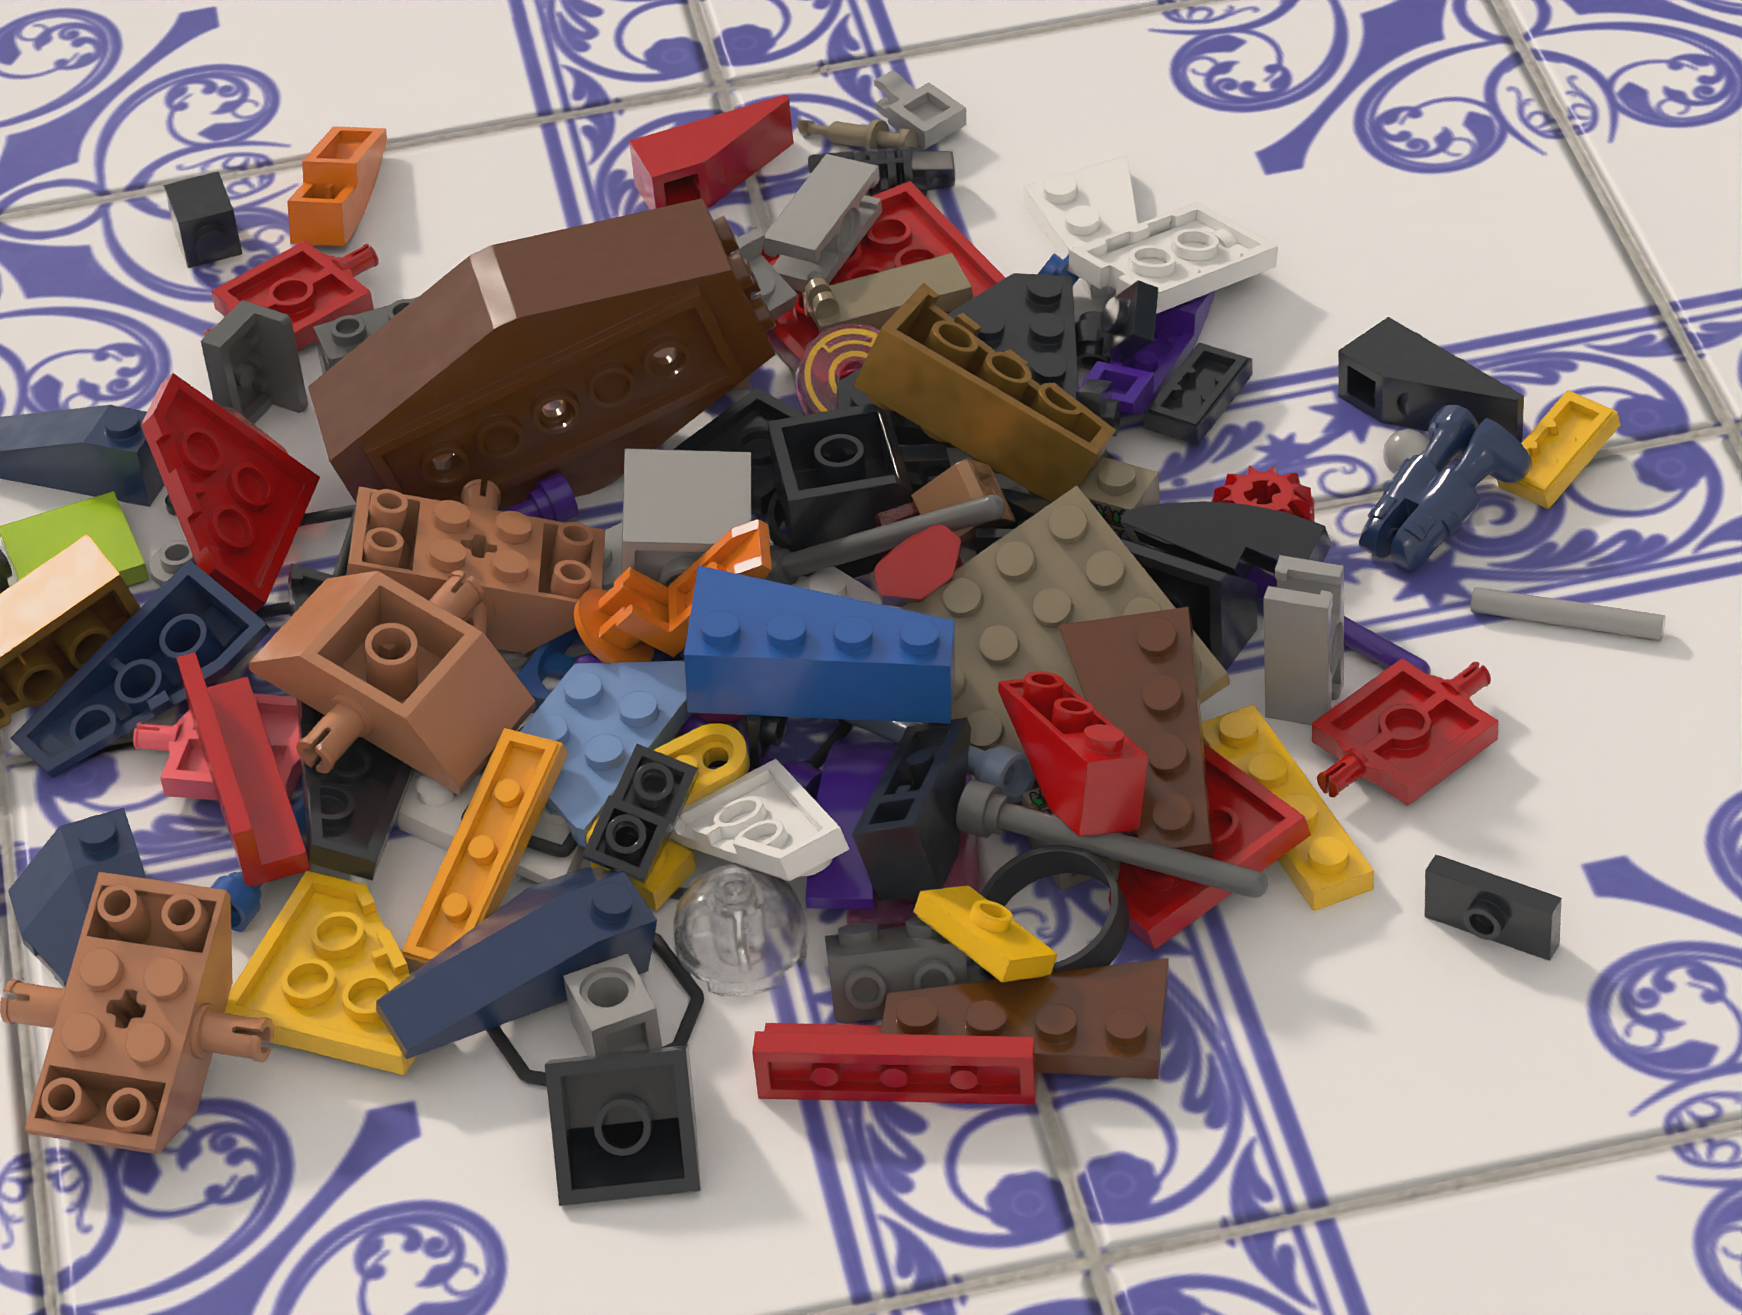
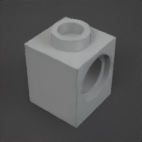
M628 953L563 976L571 1023L588 1056L662 1047L656 1006Z

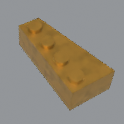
M922 283L881 327L853 387L867 394L869 399L878 407L888 411H895L921 426L922 430L932 439L950 443L972 456L975 461L990 465L993 473L1002 474L1026 488L1030 495L1054 502L1075 486H1078L1080 489L1099 462L1115 429L1055 383H1045L1040 386L1032 380L1031 371L1027 367V361L1011 349L1005 352L993 350L977 337L982 328L964 313L957 315L954 320L935 305L940 295L925 283Z
M88 534L0 594V729L10 724L11 714L28 706H39L41 708L141 608L121 575Z

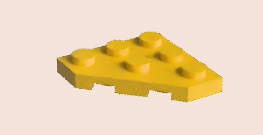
M306 871L231 988L224 1013L272 1019L274 1025L273 1043L404 1076L416 1056L409 1059L405 1058L375 1009L376 1001L409 977L410 974L407 962L389 928H385L377 912L375 901L366 884Z

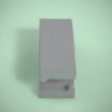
M826 154L765 233L764 253L774 258L777 254H780L775 264L771 266L793 290L805 292L807 283L814 278H823L829 284L882 213L881 199L865 195L869 188H874L879 182V168L877 165Z
M1280 555L1275 567L1277 587L1268 586L1263 598L1265 717L1312 725V722L1332 709L1331 700H1337L1340 697L1344 686V566Z

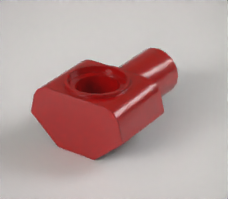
M933 525L912 535L885 555L874 570L875 588L882 605L903 607L909 602L921 603L936 590L952 581L961 552V539L946 526Z

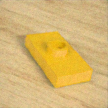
M1567 390L1521 443L1532 460V468L1524 479L1516 483H1506L1497 480L1498 486L1549 510L1620 427L1618 412Z
M969 885L920 891L913 911L917 914V917L1000 982L1051 975L1058 954L1014 921L1011 911L1006 907L988 901Z

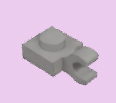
M890 71L874 80V86L886 95V97L875 103V109L882 116L888 118V124L899 131L900 128L915 130L918 135V145L924 149L929 148L967 125L966 107L929 82L915 89L900 74L894 71Z

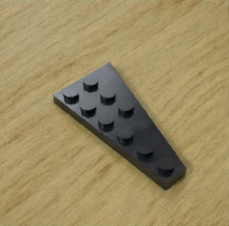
M291 564L288 577L290 618L327 578L338 576ZM296 698L300 741L307 736L325 715ZM358 737L336 761L334 767L328 773L316 771V766L322 760L321 757L312 767L308 766L301 759L308 863L373 881L415 769L366 739Z

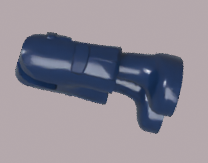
M1445 405L1435 413L1429 423L1428 433L1430 442L1422 455H1413L1410 459L1406 458L1390 483L1386 485L1382 497L1367 515L1369 519L1364 525L1359 539V546L1362 550L1379 558H1386L1391 554V560L1394 565L1413 572L1430 557L1446 538L1449 539L1459 531L1462 524L1475 512L1480 501L1475 487L1480 481L1490 475L1496 480L1516 483L1524 479L1532 468V460L1527 450L1517 438L1500 424L1488 418H1485L1478 426L1472 413L1459 405ZM1452 460L1458 461L1453 469L1444 470Z

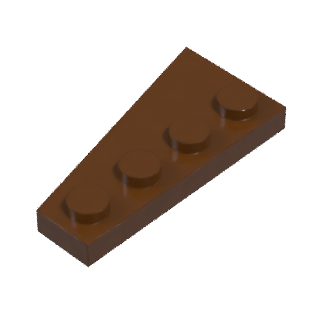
M1183 607L1058 625L1085 700L1090 702L1098 712L1116 728L1122 730L1133 743L1148 755L1140 829L1135 830L1137 838L1201 856L1214 855L1193 626L1189 608Z
M1169 958L1052 972L1051 975L1009 982H1000L996 979L887 993L881 1034L1034 1037L1036 1072L1159 1079L1169 979Z

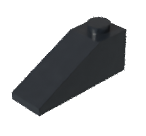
M967 717L951 719V724L927 723L906 728L852 833L879 901L900 898L917 901L920 891L942 889L959 852L961 831L957 828L956 815L959 800L966 784L971 726Z

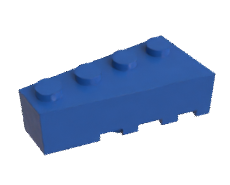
M698 565L684 652L687 712L951 724L955 684V620Z

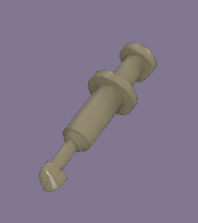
M797 119V128L804 136H810L811 134L828 136L832 143L863 147L866 149V152L887 148L901 150V147L918 146V135L915 130L900 128L899 133L890 132L886 121L880 119L872 120L868 126L834 121L830 126L814 124L815 121Z

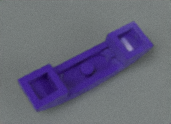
M1215 291L1157 313L1154 341L1123 362L1115 359L1111 363L1097 361L1076 390V400L1077 391L1088 379L1112 381L1111 399L1120 400L1121 411L1132 414L1143 413L1194 349L1209 314Z
M837 739L832 744L822 771L816 802L840 827L849 850L834 857L829 866L824 870L807 876L806 908L874 909L876 893L852 833L898 743L889 739Z

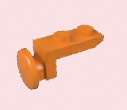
M757 519L732 528L668 587L629 567L614 581V587L609 591L603 589H590L586 591L577 601L574 608V622L582 641L603 663L651 662L654 648L674 658L686 645L698 565L765 580L769 572L772 571L768 524Z

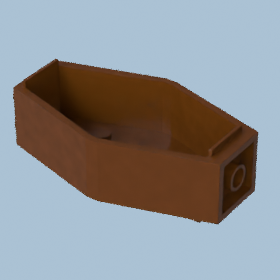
M701 198L498 243L469 255L310 384L308 389L329 462L355 503L359 487L376 490L390 489L404 495L439 501L453 500L462 503L461 493L464 486L470 481L482 479L480 496L485 497L487 481L493 482L501 491V503L498 511H502L527 500V493L536 489V482L557 473H561L564 476L574 497L591 494L612 484L624 474L625 449H656L776 355L766 332L775 328L776 324L762 295L751 296L760 292L761 288L747 259H743L739 251L731 254L740 248L725 216L713 220L705 202ZM563 401L556 409L546 410L543 408L550 402Z

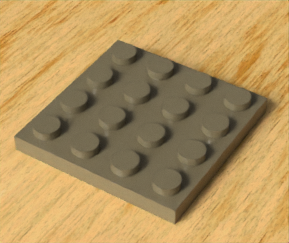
M1075 486L956 569L953 580L936 590L921 603L909 602L900 609L955 620V684L951 719L968 718L971 726L970 745L984 751L1006 745L1024 752L999 695V681L1024 679L1026 674L1035 671L1050 672L1061 676L1064 682L1085 699L1058 625L1176 608L1079 487ZM1193 630L1200 704H1202L1229 685L1230 680L1226 670ZM1036 778L1031 790L1039 788ZM1022 801L1015 804L1023 807Z

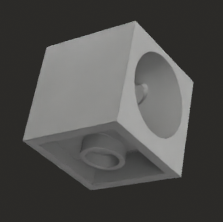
M625 449L621 574L631 567L668 587L728 531L751 522V452Z

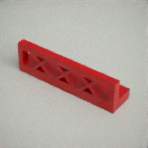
M196 653L176 657L190 714L245 885L253 887L309 871L310 865L307 852L248 676L206 687Z
M765 1023L764 1031H755L752 1055L758 1099L1036 1105L1038 1072H1036L1034 1037L881 1034L882 1025Z

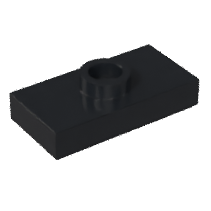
M1198 343L1143 412L1144 429L1199 445L1253 375L1252 358Z
M1435 854L1425 870L1426 918L1472 933L1479 938L1491 940L1548 961L1551 960L1560 945L1562 898Z

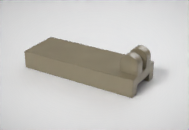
M953 253L830 286L825 279L814 278L807 283L805 292L802 294L804 312L808 318L812 317L818 328L819 340H821L825 336L843 329L854 328L871 332L880 330L922 283H925L940 295L935 305L945 313L953 311L973 298L972 286ZM861 334L841 335L831 339L825 345L860 336Z

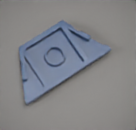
M684 661L574 664L519 731L564 744L568 756L545 807L551 814L558 812L571 828L572 837L578 845L586 847L587 833L594 821L600 816L608 796L614 795L636 744L654 750L670 742L692 713L687 712Z

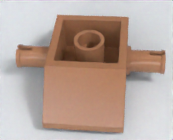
M476 479L467 483L461 493L462 503L453 500L439 501L404 495L390 489L376 490L359 487L347 574L379 571L430 600L448 580L449 575L453 571L461 570L466 572L465 578L459 584L460 587L472 576L482 586L485 597L463 621L482 631L496 649L525 654L576 628L574 608L583 593L590 589H602L605 529L588 527L579 522H560L526 516L516 511H498L501 503V491L491 481H487L485 497L480 496L482 479Z
M461 570L453 571L449 575L448 580L430 600L379 571L327 578L249 662V670L325 715L307 736L297 743V752L308 766L312 767L321 757L322 760L316 766V771L320 773L330 772L336 761L358 737H362L456 794L460 795L489 762L503 729L516 731L535 709L536 703L535 699L486 635L463 621L485 597L482 586L474 577L470 576L460 587L459 584L465 578L466 572Z
M99 872L65 987L56 988L29 984L14 979L8 981L3 991L6 994L15 995V1000L1 997L0 1014L3 1022L53 1029L24 1129L28 1134L159 1155L197 1112L213 1053L253 1059L256 1062L267 1060L271 1050L267 1047H260L261 1042L273 1044L274 1025L272 1019L224 1013L233 983L231 899L227 890Z

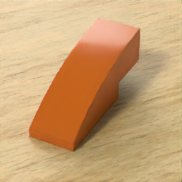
M333 126L302 160L303 184L287 201L290 244H299L307 241L311 245L346 246L355 233L372 195L386 146V128Z

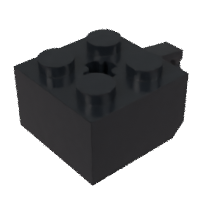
M875 404L767 421L772 477L792 552L914 517V500L911 495L951 467L945 443L899 446L889 412Z

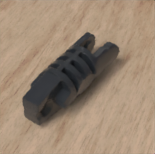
M901 147V150H894L893 148L875 149L865 153L861 151L812 154L808 158L810 174L826 154L877 165L879 168V182L874 188L868 189L865 194L867 196H874L909 181L924 195H927L929 190L949 188L955 184V165L952 151H923V147Z

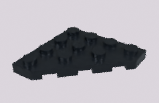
M1013 273L948 313L954 320L957 315L964 313L982 328L977 337L996 352H1005L1011 349L1027 361V367L1032 375L1031 379L1040 386L1045 383H1055L1076 399V390L1079 388L1072 276H1057L1044 273ZM861 368L837 383L836 410L874 404L867 394L853 387ZM886 410L890 414L899 445L945 443L932 439L922 430L921 426L899 413ZM945 443V446L948 448H957L950 443Z

